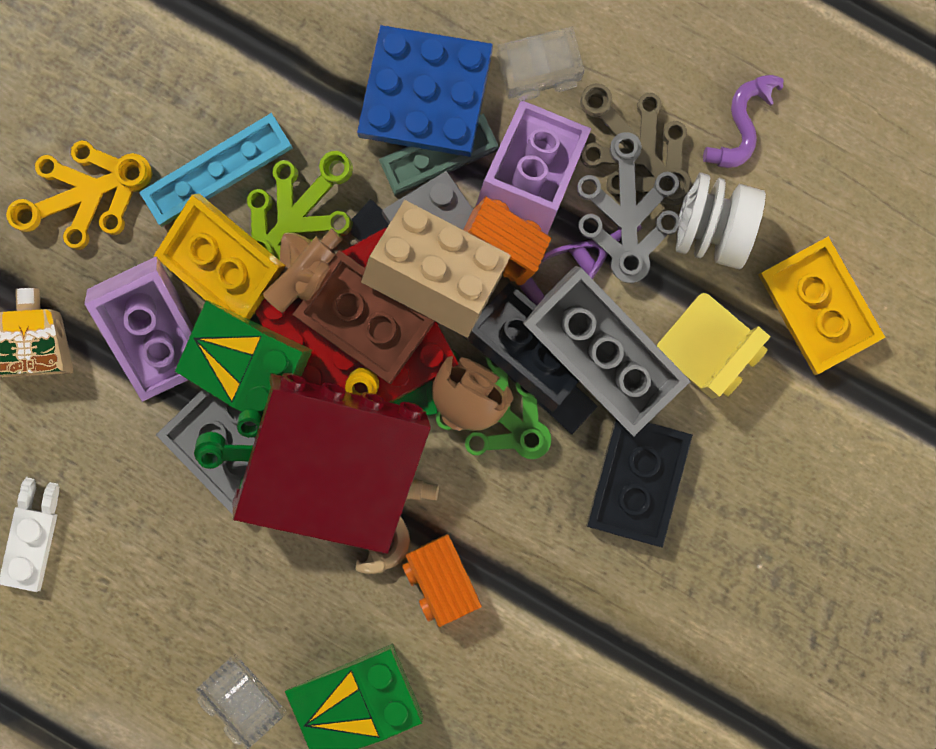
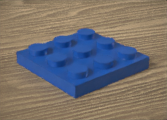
M380 25L357 130L358 137L471 157L493 52V44Z

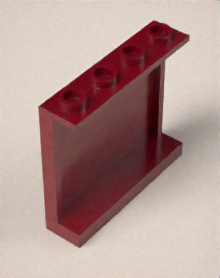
M271 373L270 393L241 488H236L233 498V520L388 554L431 429L426 411H423L418 405L409 402H401L400 405L385 402L382 397L373 393L364 392L361 395L349 393L343 387L333 383H323L320 386L308 383L303 377L296 374L284 373L280 376Z

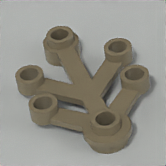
M595 83L584 89L580 105L585 114L591 117H599L615 136L623 132H630L639 138L611 107L612 94L605 85ZM646 93L640 97L637 103V111L641 115L639 140L642 149L634 165L644 166L653 177H635L636 192L649 193L654 187L656 178L661 173L671 172L679 180L678 192L665 197L661 202L671 206L683 203L687 192L692 187L690 176L681 169L682 145L687 135V129L679 121L669 122L664 128L662 137L668 145L665 166L655 155L657 114L661 108V100L654 93ZM591 97H598L602 101V106L600 108H592L588 100ZM643 101H653L656 109L651 112L646 111L642 105ZM670 128H677L681 132V138L677 140L671 139L668 135V130ZM622 141L627 149L619 148V150L624 154L631 153L633 151L632 143ZM589 143L582 150L581 161L588 168H596L601 163L618 164L612 159L610 148L602 147L597 143ZM588 150H596L600 156L599 160L589 161L586 157V152ZM616 171L608 177L606 188L611 195L620 196V190H616L611 184L612 179L619 178V171ZM662 178L659 182L661 189L667 191L665 187L666 182L672 181L669 178Z

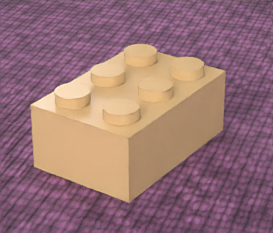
M404 200L369 256L361 282L468 338L498 284L511 255Z

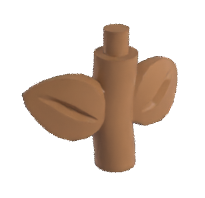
M332 228L322 239L316 236L312 241L296 233H284L281 239L280 261L286 266L282 271V275L263 293L265 299L282 313L298 297L305 301L309 300L320 288L330 269L328 264L336 255L333 250L343 238Z

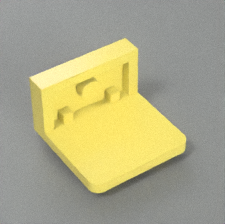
M702 293L692 302L656 346L693 384L711 399H714L722 394L727 397L732 394L743 380L739 374L745 366L749 364L754 367L766 354L768 349L763 345L771 336L759 326L750 330L709 294Z

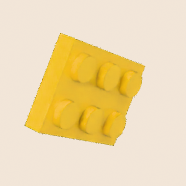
M201 194L191 195L154 254V257L157 256L164 266L205 301L209 300L249 320L265 298L263 293L277 280L286 266Z
M829 236L758 274L814 375L824 372L886 338Z

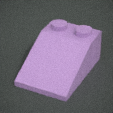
M521 100L484 179L476 206L485 196L492 200H500L508 206L509 211L523 220L537 223L542 232L548 235L591 128Z
M157 256L87 289L84 305L142 402L188 380L176 373L175 369L194 327L174 285Z

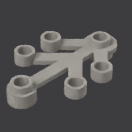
M630 132L616 135L610 145V155L619 164L620 206L601 189L600 181L595 176H584L577 185V192L581 198L590 200L621 228L622 245L602 229V221L597 215L587 214L579 222L580 234L585 238L592 239L612 257V272L620 281L625 283L638 282L647 275L650 268L648 255L667 235H672L677 231L680 219L673 211L662 212L656 220V227L638 244L637 227L665 197L671 196L676 192L679 180L671 172L661 173L656 178L654 187L636 206L634 162L638 159L642 146L639 138ZM622 141H629L633 145V151L629 154H624L619 150V144ZM662 178L671 179L673 181V189L670 191L662 190L659 185ZM584 182H593L596 185V191L590 195L585 194L581 188ZM670 216L674 219L675 227L672 230H666L662 227L661 219L663 217ZM586 220H594L597 223L598 229L596 232L587 233L583 229V223ZM632 256L637 259L638 267L635 270L630 271L624 267L623 262L626 257Z

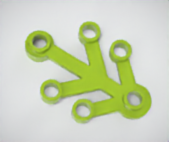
M330 151L321 158L319 164L321 175L294 205L293 183L298 178V169L287 160H281L274 165L272 173L277 182L278 223L269 233L267 230L266 213L272 208L273 199L269 193L262 189H254L249 193L247 204L251 209L252 238L277 259L280 260V244L284 233L328 232L332 228L340 236H344L351 231L353 226L352 219L343 211H335L325 216L306 217L334 184H343L352 176L353 164L342 152ZM338 163H342L344 165L343 173L338 176L333 175V167ZM284 167H290V176L286 179H281L280 171ZM259 195H264V205L256 208L255 199ZM339 217H344L346 220L344 228L336 230L334 228L335 220Z

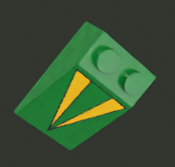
M206 300L175 372L241 412L255 410L263 416L271 389V373L280 376L284 373L301 376L313 350Z
M393 643L285 690L309 749H360L420 725L423 721V713Z

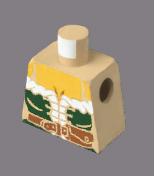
M16 289V311L0 312V378L72 374L73 365L60 312L52 309H41L40 289Z

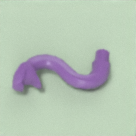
M774 75L760 76L755 78V80L742 84L736 90L732 99L731 112L733 120L742 135V142L739 147L732 149L706 147L703 154V162L717 164L718 167L732 168L744 164L751 157L756 147L757 136L753 122L746 111L747 102L751 97L758 95L768 105L772 106L774 104L771 97L772 90L775 87L778 90L783 88V78Z

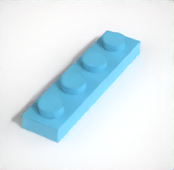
M270 113L139 193L157 223L164 227L177 219L192 194H201L208 200L293 149L273 114Z

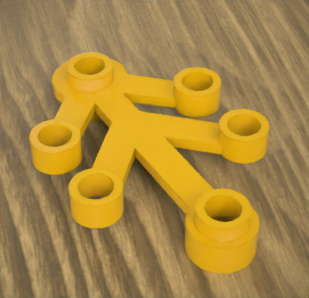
M77 141L71 147L73 160L82 166L94 164L111 172L96 179L60 164L58 160L50 155H43L35 163L37 174L46 180L57 179L75 188L35 204L26 199L15 200L7 209V220L15 229L22 232H30L40 225L41 219L81 203L72 225L63 234V240L67 246L75 250H81L89 243L90 238L87 230L103 194L116 189L109 210L104 212L99 218V226L109 235H118L124 230L125 221L123 215L133 192L145 189L152 179L151 165L143 156L130 153L118 159L96 150L87 141ZM83 147H88L90 150L89 156L86 159H79V150ZM47 162H53V171L44 174L43 165ZM131 168H139V176L134 180H129L127 177L128 171ZM25 211H31V221L23 224L21 221L22 214ZM110 217H117L118 225L116 228L107 229V220ZM76 231H80L82 233V240L78 244H72L71 235Z

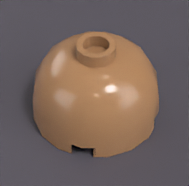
M453 356L448 357L436 375L432 391L434 403L443 416V422L450 428L458 431L462 429L471 431L484 430L495 425L514 399L511 389L507 386L503 391L495 384L499 377L481 364L461 357L458 361L460 366L452 367Z

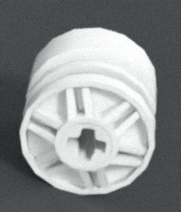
M700 172L693 186L687 192L680 210L676 252L686 254L692 245L693 239H696L694 255L701 259L710 243L715 244V263L740 270L745 265L754 245L763 215L766 193L764 190L739 184L733 191L730 199L724 198L725 179L718 178L709 194L710 175Z

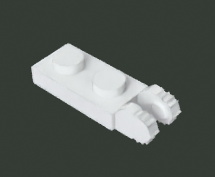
M26 477L22 482L17 500L18 507H15L1 568L0 585L33 592L41 591L57 519L55 510L60 491L58 484L50 482L46 486L41 504L42 511L31 509L36 491L35 479Z

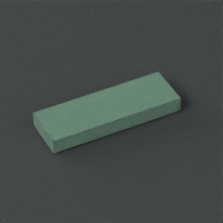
M483 113L479 116L471 157L408 146L379 159V162L394 196H397L429 182L445 171L449 173L497 152L499 146Z

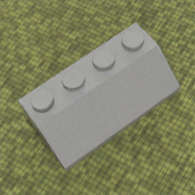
M573 267L545 295L523 323L633 436L691 382L581 267Z

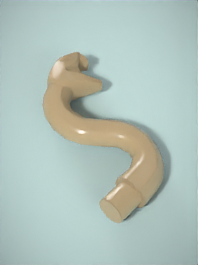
M413 479L406 500H437L439 485L424 483V480ZM401 516L394 534L393 548L388 554L368 550L369 556L366 562L362 563L359 559L357 560L356 571L365 574L382 573L386 569L397 566L405 558L409 550L410 537Z

